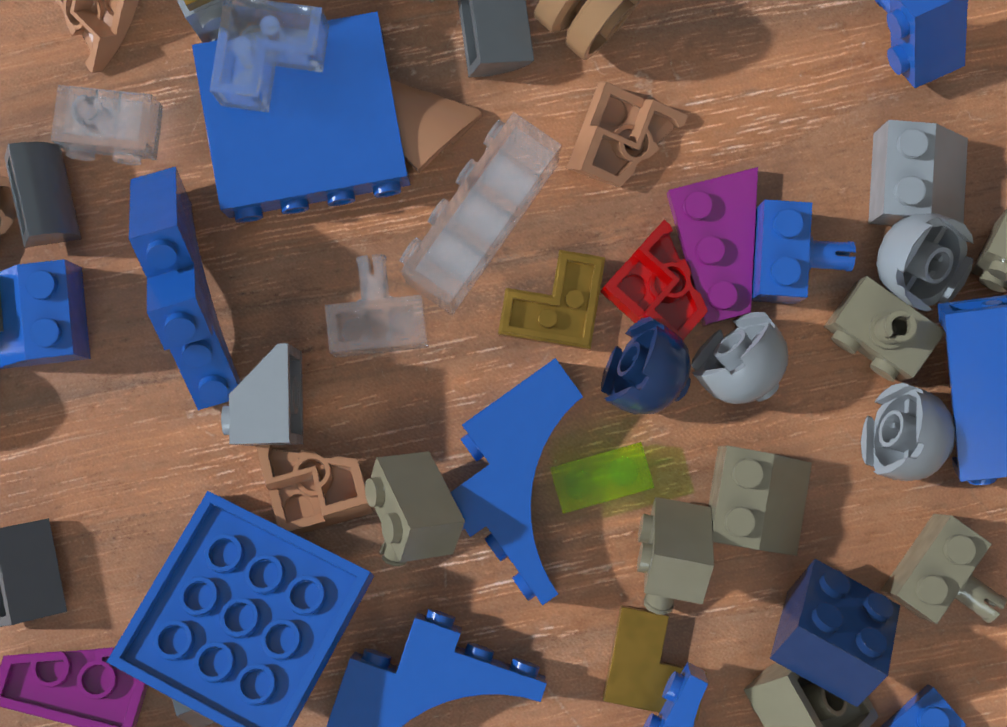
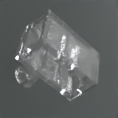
M58 85L51 141L65 150L67 157L73 159L93 161L95 160V154L113 156L112 160L117 163L141 165L142 159L157 160L163 106L152 94Z
M383 254L372 255L373 275L368 255L357 257L356 263L358 264L361 299L357 300V302L325 305L329 353L338 358L429 348L425 303L422 295L395 298L389 296L386 267L387 256Z

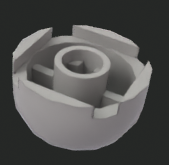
M914 214L905 217L891 227L879 247L876 264L879 278L889 292L906 304L923 311L933 310L929 306L937 302H950L965 285L972 269L973 258L966 256L967 242L974 244L972 234L964 223L940 214Z
M752 312L733 320L738 328L731 331L724 338L722 331L719 329L699 348L692 359L691 366L695 370L692 372L693 375L714 398L726 403L745 404L755 400L761 402L770 398L778 390L779 382L788 365L787 343L780 330L765 312Z
M904 382L891 385L875 400V403L881 404L875 421L872 417L867 416L863 424L861 436L862 458L866 465L874 467V473L893 480L913 481L928 478L942 467L953 451L955 439L953 416L942 400L930 392Z

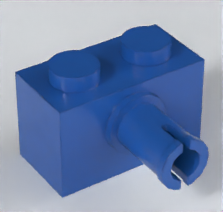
M875 0L888 13L886 18L891 32V48L887 50L889 64L896 74H902L914 88L965 66L968 0Z
M765 199L756 208L751 301L797 304L808 298L810 269H834L851 272L854 268L856 257L849 256L850 253L856 252L855 243L853 241L813 240L811 235L812 202Z

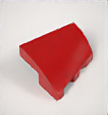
M664 219L600 292L634 323L642 318L652 317L666 325L684 340L708 310L700 292L692 286L690 268L686 259L680 260L670 237V234L673 232L672 227Z

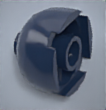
M652 317L642 318L625 333L632 339L628 342L624 351L622 352V349L616 346L611 353L604 369L601 391L609 395L604 398L607 402L621 410L632 414H656L669 407L674 401L681 400L687 393L691 383L689 377L690 357L688 348L681 337Z

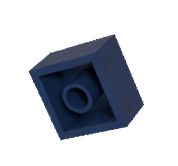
M814 559L787 591L770 659L858 707L889 674L900 605L846 576L841 571Z

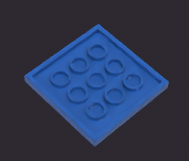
M207 491L112 651L107 663L223 727H293L371 584L374 575L370 571Z

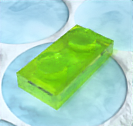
M642 442L550 467L563 514L655 488Z

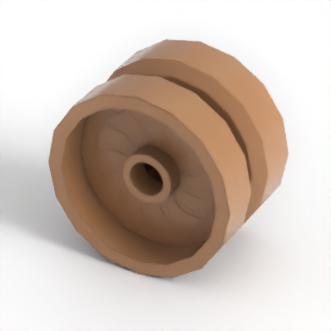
M539 0L534 11V18L554 33L569 27L566 45L583 60H587L597 53L623 26L641 0Z

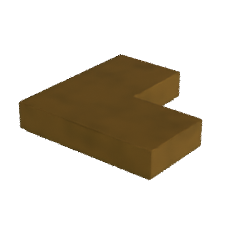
M559 250L552 295L506 288L498 335L590 350L605 257Z
M621 605L603 695L604 702L660 713L666 702V699L662 698V694L670 676L674 671L681 674L684 666L660 662L669 619L667 614L661 615ZM701 699V701H700V704H699V707H698V711H697V714H696V717H695V720H697V721H698V718H699V712H700V707H701L702 699Z

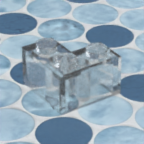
M223 0L210 92L219 104L224 107L269 112L276 66L323 72L329 33V24L323 8L269 0Z

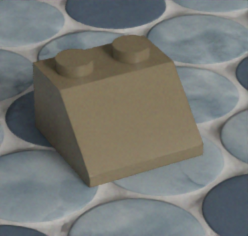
M728 445L718 446L708 507L712 509L713 542L797 556L812 463L767 452Z
M778 663L767 667L744 689L753 710L757 713L764 727H870L879 717L868 697L856 707Z

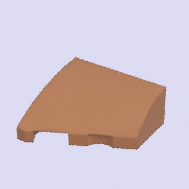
M55 0L64 12L65 22L71 35H82L90 50V56L85 61L87 68L92 73L102 72L121 45L131 25L139 0Z
M390 79L404 158L418 173L450 143L454 145L483 116L482 112L476 107Z
M598 82L566 169L615 187H621L634 174L635 168L640 161L649 159L660 148L658 144L674 128H681L686 123L688 115L654 99H643L611 83Z
M256 445L264 482L269 490L278 526L299 535L373 513L372 507L369 506L366 500L365 481L358 459L338 455L333 458L321 457L314 451L300 449V453L273 449L271 445Z

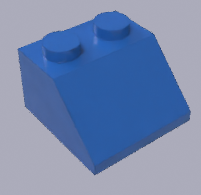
M63 259L18 264L0 271V296L4 330L0 332V369L91 359L82 267Z

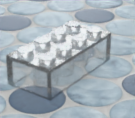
M515 112L512 113L506 123L498 120L483 142L487 148L478 162L473 159L468 161L457 177L456 183L460 186L450 202L443 198L438 203L428 219V222L432 224L429 232L422 241L417 237L414 238L400 258V262L404 264L401 273L406 283L452 316L558 167L562 145Z

